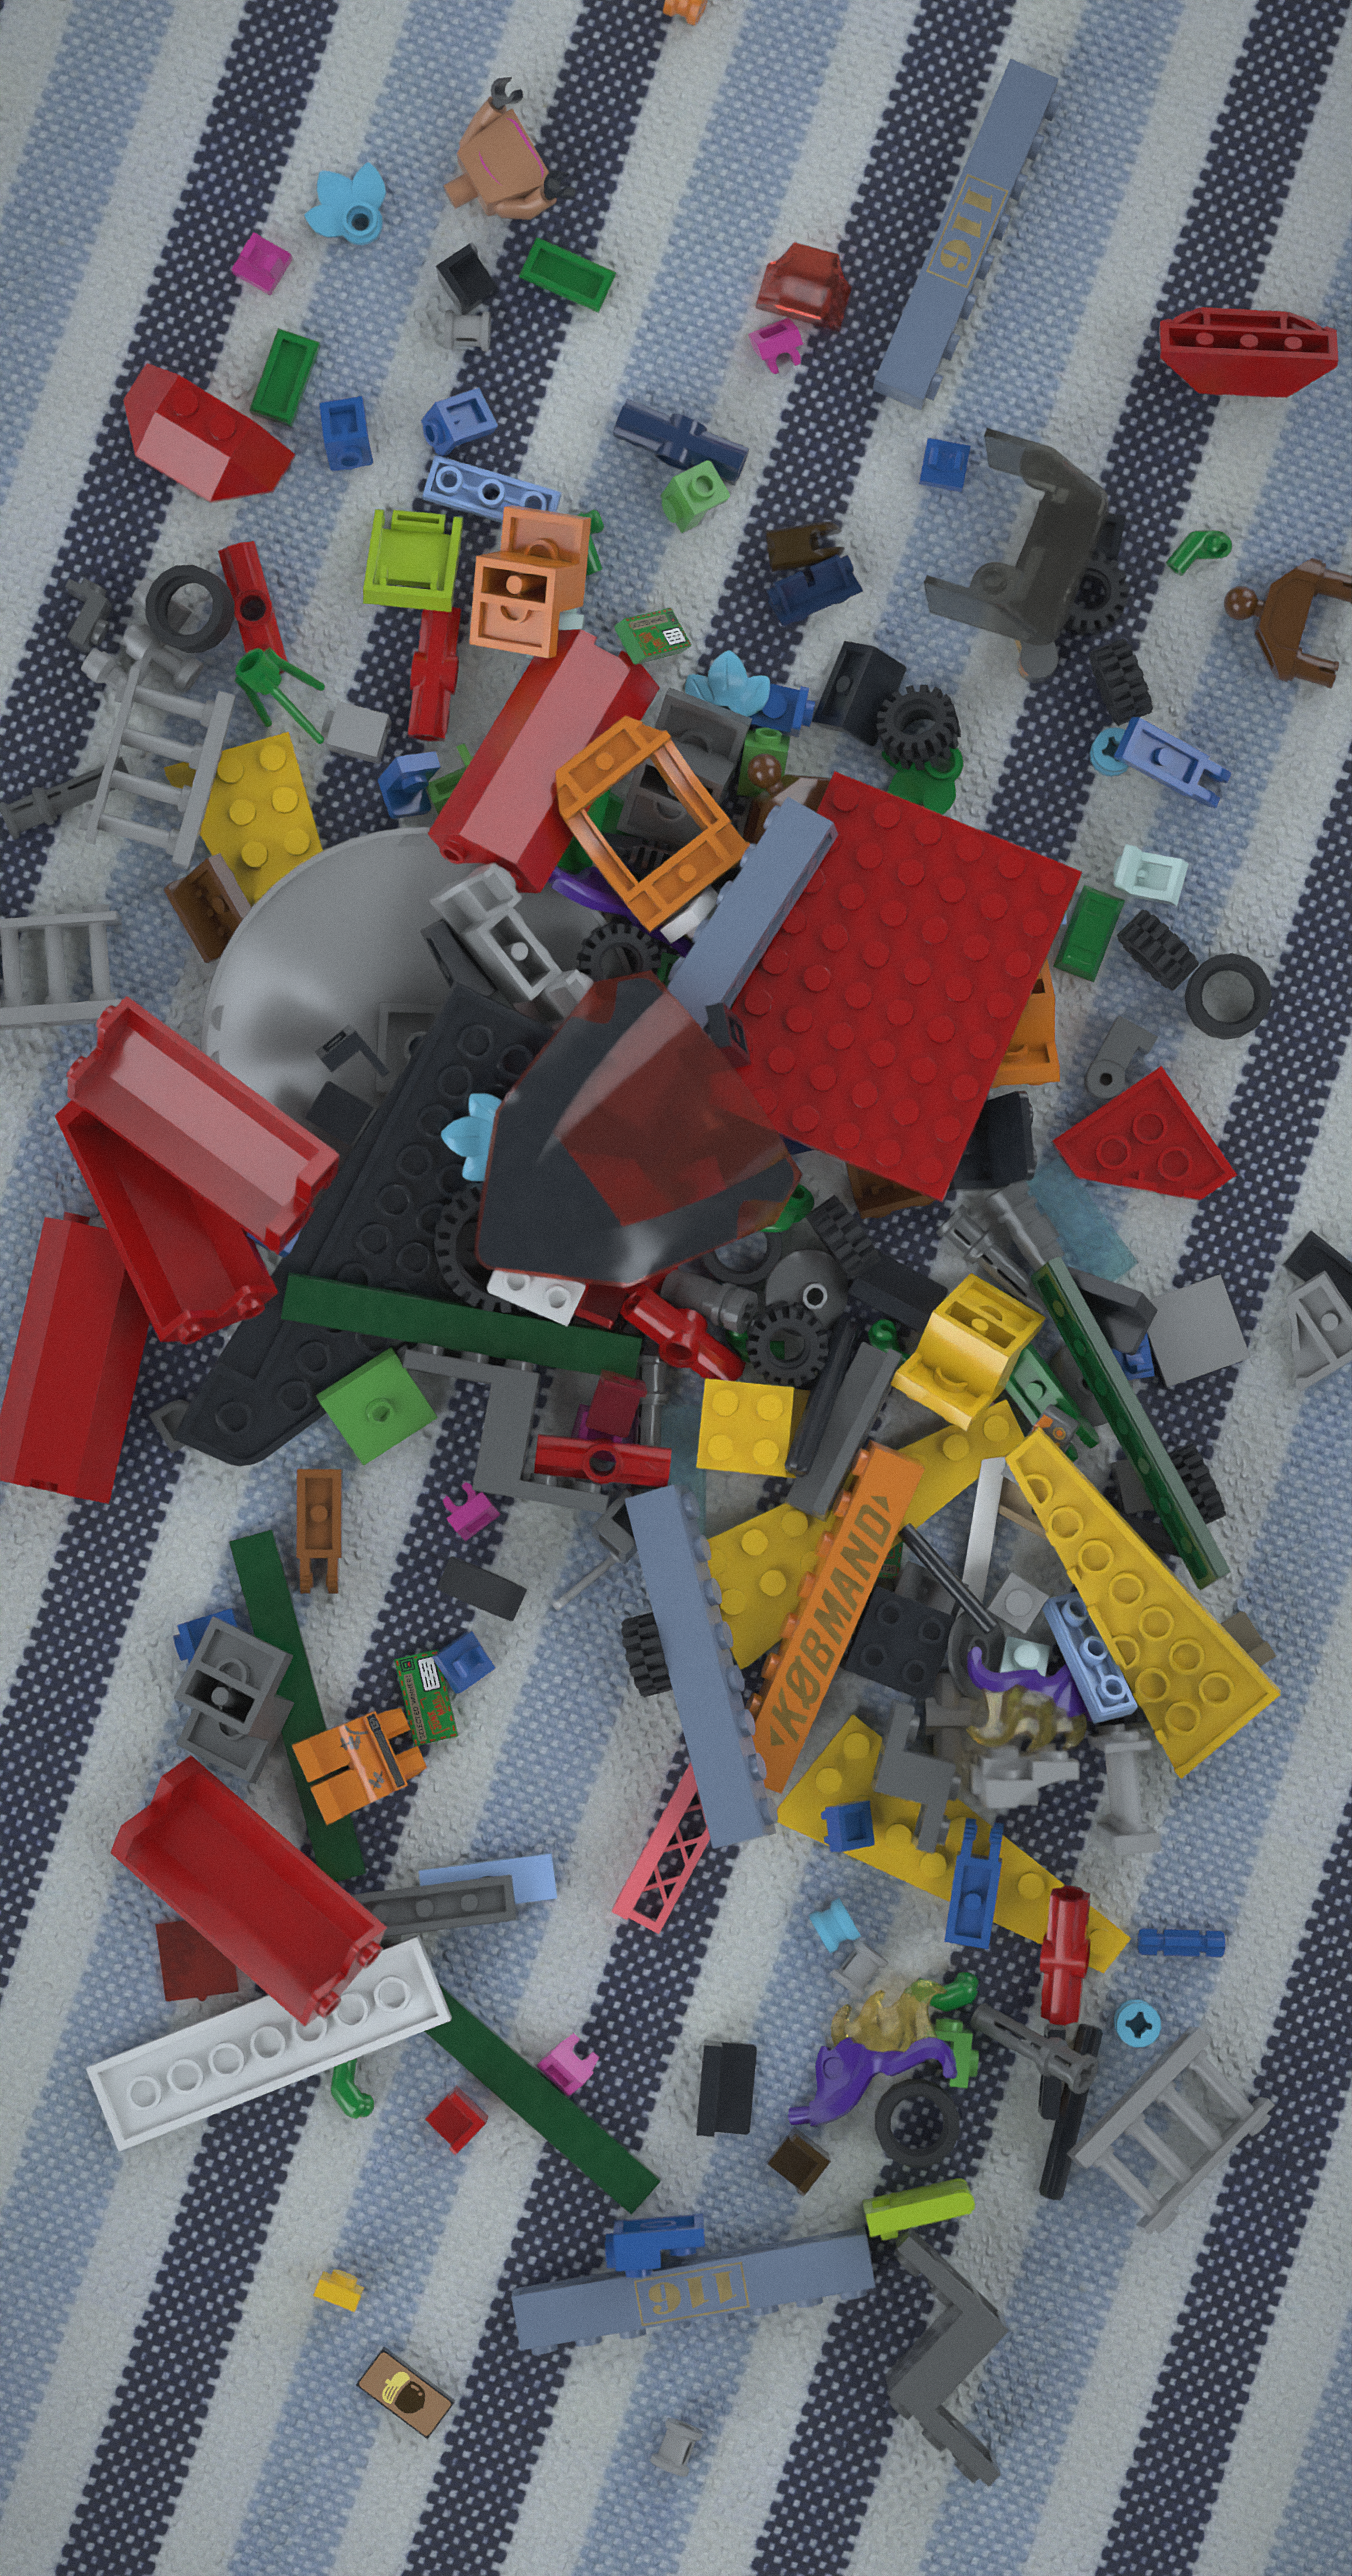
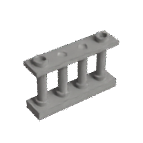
M132 666L129 677L121 675L114 701L122 704L94 805L86 803L79 829L86 831V843L94 845L98 832L101 830L165 848L167 854L173 855V867L189 871L234 710L236 695L218 691L215 702L207 700L206 704L139 685L141 669ZM134 702L200 720L201 726L208 727L204 744L196 742L195 746L127 728ZM122 745L189 763V768L196 770L192 787L184 785L183 789L117 771L116 766ZM110 788L178 806L177 811L185 813L181 829L172 827L170 832L104 813Z
M95 904L83 906V913L0 919L5 1000L0 1001V1031L96 1024L99 1016L108 1006L113 1005L116 1007L123 999H116V994L111 992L106 926L122 925V916L117 911H110L109 905ZM89 928L93 993L89 994V1001L72 1002L71 996H67L62 929ZM45 931L49 997H45V1004L28 1006L27 999H23L18 933Z
M1124 1723L1118 1725H1099L1098 1734H1088V1742L1105 1753L1111 1814L1106 1815L1107 1822L1096 1823L1098 1841L1114 1855L1161 1851L1160 1832L1142 1820L1136 1751L1151 1749V1740L1140 1735L1138 1730L1125 1731Z
M1190 2026L1067 2153L1078 2167L1088 2169L1091 2165L1095 2168L1100 2166L1146 2213L1136 2226L1142 2232L1150 2235L1155 2230L1161 2233L1172 2224L1178 2215L1174 2210L1248 2133L1254 2136L1265 2127L1270 2120V2116L1267 2113L1275 2106L1270 2099L1258 2097L1251 2104L1206 2058L1207 2052L1204 2048L1212 2040L1199 2027ZM1184 2069L1188 2072L1194 2070L1239 2117L1221 2136L1175 2090L1177 2085L1173 2080ZM1153 2101L1157 2104L1163 2102L1208 2149L1191 2168L1144 2122L1146 2117L1142 2112ZM1122 2133L1126 2136L1131 2134L1177 2181L1159 2201L1113 2155L1114 2148L1111 2144Z

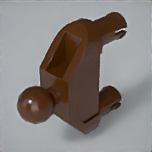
M1311 558L1273 582L1267 589L1264 600L1258 599L1255 592L1247 586H1237L1227 592L1224 598V608L1231 618L1243 621L1250 619L1252 616L1258 617L1254 636L1271 672L1277 680L1288 682V680L1293 681L1294 678H1298L1332 689L1336 679L1335 672L1339 668V662L1303 653L1299 645L1313 597L1321 594L1352 604L1351 575L1327 569L1326 564L1322 563L1323 560Z
M761 753L753 757L747 769L749 780L756 787L765 788L766 790L752 799L742 838L749 842L750 845L752 843L758 844L766 831L764 823L767 816L776 805L781 807L787 796L817 812L831 778L786 774L781 778L782 767L780 761L775 756L769 753Z

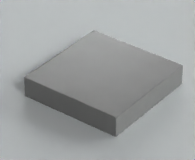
M1221 1274L1149 1300L1158 1311L1147 1330V1335L1165 1388L1251 1358Z

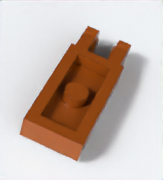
M297 1469L296 1558H300L301 1594H311V1588L313 1587L314 1577L311 1558H328V1573L326 1574L328 1594L339 1593V1558H342L343 1469Z

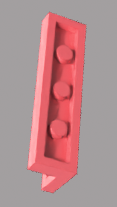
M691 1762L611 1911L626 1920L630 1918L657 1934L663 1928L710 1840L707 1824L701 1836L683 1841L679 1829V1823L685 1813L701 1809L705 1820ZM695 1793H697L699 1803L689 1806ZM675 1832L678 1843L668 1845ZM697 1843L688 1859L685 1846ZM680 1848L685 1867L680 1875L662 1880L657 1865L662 1854ZM654 1871L657 1882L646 1885ZM675 1883L667 1898L664 1886ZM659 1887L664 1906L655 1921L633 1908L642 1892Z

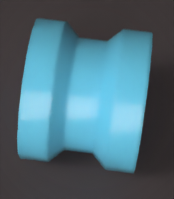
M1117 727L1108 728L1100 732L1094 740L1090 750V761L1094 769L1100 774L1109 777L1119 776L1130 767L1121 761L1118 762L1114 758L1117 746H1119L1125 733L1124 729Z
M840 1898L833 1900L830 1908L823 1912L814 1911L808 1915L830 1954L838 1950L839 1944L846 1939L854 1941L861 1937Z
M1129 1999L1121 2003L1115 2011L1113 2017L1114 2028L1118 2036L1126 2044L1136 2048L1146 2047L1158 2038L1161 2030V2019L1157 2011L1146 2001Z

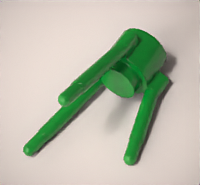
M257 648L246 653L236 665L235 672L237 677L235 682L246 693L264 726L271 727L272 721L257 693L262 695L271 694L316 743L322 744L324 737L278 688L282 680L279 669L318 691H323L325 684L280 658L271 648L265 651Z

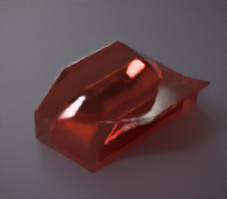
M793 242L778 260L767 264L756 301V309L840 332L852 286L844 278L840 256L836 253Z

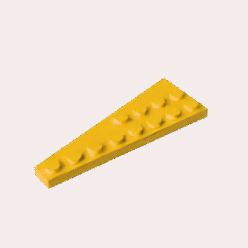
M289 732L222 751L200 830V836L211 855L221 853L226 864L234 873L235 879L251 907L287 873L323 851ZM181 762L164 767L166 777L172 786L183 789L184 785L192 787L196 770L189 768V763Z
M1007 1399L988 1407L966 1431L956 1424H951L896 1450L918 1459L925 1467V1470L889 1551L902 1541L897 1535L902 1528L911 1523L917 1529L978 1479L983 1459L1005 1457L1006 1454L1025 1439ZM849 1474L842 1489L848 1491L854 1474ZM784 1503L707 1539L711 1551V1559L707 1561L711 1578L717 1580L721 1589L722 1603L718 1605L722 1621H725L730 1627L733 1637V1647L730 1649L740 1670L749 1666L782 1639V1637H779V1630L783 1619L788 1612H795L801 1598L797 1596V1589L801 1578L806 1571L812 1573L819 1557L814 1554L818 1539L824 1530L830 1532L836 1515L832 1514V1511L827 1521L824 1522Z
M1038 1426L1006 1454L1005 1460L1028 1503L1032 1505L1045 1529L1047 1538L1057 1551L1072 1584L1076 1586L1087 1607L1086 1609L1116 1665L1120 1667L1132 1689L1135 1700L1145 1713L1154 1730V1735L1159 1744L1164 1748L1174 1767L1175 1773L1182 1779L1281 1695V1690Z
M851 1714L776 1808L778 1814L777 1822L829 1846L824 1842L823 1838L828 1836L827 1820L821 1819V1813L825 1811V1807L854 1801H870L875 1845L842 1853L950 1902L957 1853L962 1848L966 1818L976 1819V1825L978 1826L976 1840L973 1841L971 1853L989 1856L991 1845L989 1837L993 1826L958 1798L955 1801L947 1800L944 1815H947L948 1819H950V1826L945 1844H936L934 1854L917 1850L912 1844V1838L921 1803L873 1790L871 1782L883 1738L854 1714ZM1002 1835L999 1858H1002L993 1923L1042 1945L1044 1934L1048 1928L1050 1893L1052 1888H1060L1065 1886V1884ZM1090 1905L1087 1938L1091 1939L1088 1966L1101 1973H1105L1131 1938Z

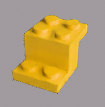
M970 1273L932 1312L916 1351L895 1372L890 1385L905 1393L910 1399L918 1401L941 1415L946 1421L956 1424L966 1431L1005 1389L1021 1351L1040 1332L1046 1317L973 1273Z
M705 1379L696 1468L796 1478L794 1474L785 1470V1462L811 1391L794 1389V1387Z

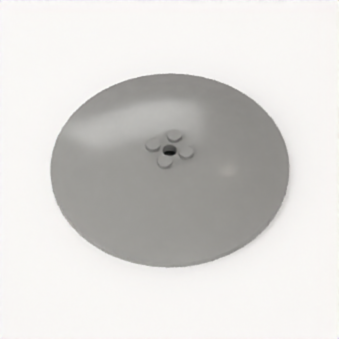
M406 827L378 831L349 839L321 851L296 866L277 881L252 906L235 929L220 957L210 983L203 1011L200 1051L339 1153L338 1170L410 1059L409 1045L411 1041L418 1036L426 1034L450 990L420 933L421 929L442 919L429 899L447 883L465 879L477 867L484 866V864L476 863L454 864L446 860L440 854V848L428 835L431 827ZM546 882L541 893H519L522 899L512 908L521 915L526 926L539 943L549 951L553 961L562 972L576 970L579 967V960H576L577 952H581L583 947L581 943L584 938L588 939L591 931L596 928H602L608 923L598 910L582 906L551 888L552 885ZM621 946L609 949L603 956L602 970L610 980L623 981L633 973ZM499 990L488 996L512 1008ZM602 1001L604 1005L596 1013L581 1019L605 1024L611 1020L615 1004ZM644 1014L619 1039L607 1055L619 1061L622 1060L623 1056L620 1055L621 1049L627 1038L634 1032V1027L644 1020ZM350 1024L389 1070V1073L382 1077L360 1051L331 1073L316 1055L315 1051ZM327 1081H331L352 1095L360 1097L374 1108L351 1146L304 1119L302 1116L306 1107L310 1108ZM322 1188L315 1196L311 1205L312 1208L316 1206L326 1189Z

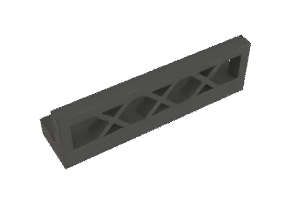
M862 1342L839 1389L811 1471L804 1477H796L785 1500L786 1504L819 1520L827 1521L836 1498L850 1474L854 1457L858 1450L862 1449L892 1386L890 1384L895 1372L903 1365L901 1353L889 1349L888 1353Z
M512 1875L351 1895L387 1927L383 1937L519 1920Z

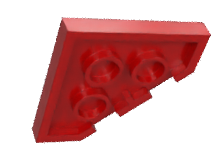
M1162 1066L1051 1141L1076 1179L1200 1201L1237 1176Z

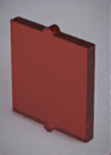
M186 1920L155 1924L166 2002L191 1998L205 2001L207 1996L239 1992L236 1965Z

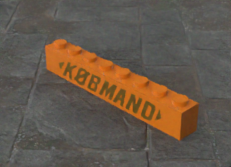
M872 1440L869 1441L866 1450L860 1448L854 1457L850 1473L854 1474L848 1491L842 1489L836 1498L832 1514L836 1515L830 1532L824 1530L818 1539L814 1554L819 1557L812 1573L806 1571L801 1578L797 1589V1596L801 1598L795 1612H788L783 1619L779 1630V1637L783 1639L777 1654L770 1652L767 1656L761 1672V1677L765 1678L759 1694L754 1692L751 1694L745 1706V1709L751 1712L755 1723V1735H752L756 1753L761 1754L766 1766L767 1776L766 1779H763L764 1786L782 1794L925 1470V1467L918 1459Z

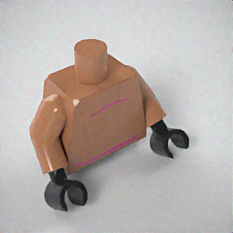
M512 77L498 78L491 86V96L473 116L459 142L460 149L457 152V160L463 175L443 185V188L455 209L477 198L487 216L497 214L505 219L531 220L554 205L557 198L566 200L573 198L575 188L565 187L560 190V182L565 177H568L569 173L556 170L548 172L513 108L506 111L507 104H515L522 100V89L514 90L507 97L505 87Z

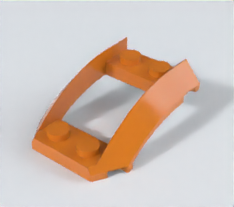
M625 716L557 769L555 777L561 817L604 878L650 933L664 925L667 919L730 869H734L741 862L750 843L742 838L731 824L728 816L696 777L672 742L669 733L666 730L661 731L644 725L642 721ZM650 758L677 799L703 832L642 881L638 882L602 836L585 811V808Z

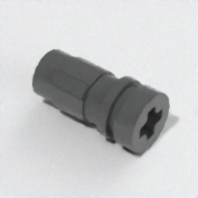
M1025 1181L1003 1187L985 1200L992 1212L997 1210L999 1216L996 1217L1000 1224L1005 1223L1011 1233L1010 1236L1021 1254L1028 1260L1034 1272H1036L1048 1261L1059 1256L1062 1257L1065 1253L1056 1240L1060 1237L1048 1215L1046 1213L1040 1214L1035 1206V1203L1038 1201L1034 1195L1029 1196L1027 1193L1030 1188Z
M679 1269L673 1270L665 1277L661 1289V1298L669 1304L675 1305L678 1309L694 1310L703 1317L710 1318L714 1325L725 1327L727 1330L738 1334H743L748 1329V1326L751 1325L758 1304L757 1294L742 1287L738 1288L731 1283L720 1285L712 1279L692 1272L687 1273Z

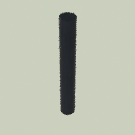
M911 1523L898 1532L897 1535L985 1635L998 1626L999 1622Z

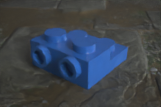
M703 2214L614 2220L613 2233H606L605 2254L607 2269L615 2268L616 2272L625 2271L626 2277L629 2278L647 2277L653 2275L652 2269L661 2268V2250L669 2249V2255L671 2256L696 2254V2247H705Z

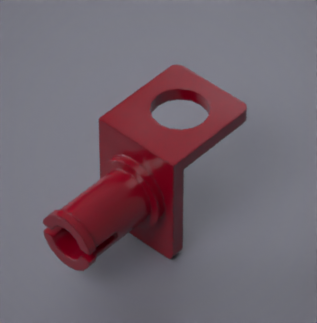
M602 1369L585 1421L586 1426L590 1429L618 1437H628L640 1397L646 1398L648 1392L645 1381Z

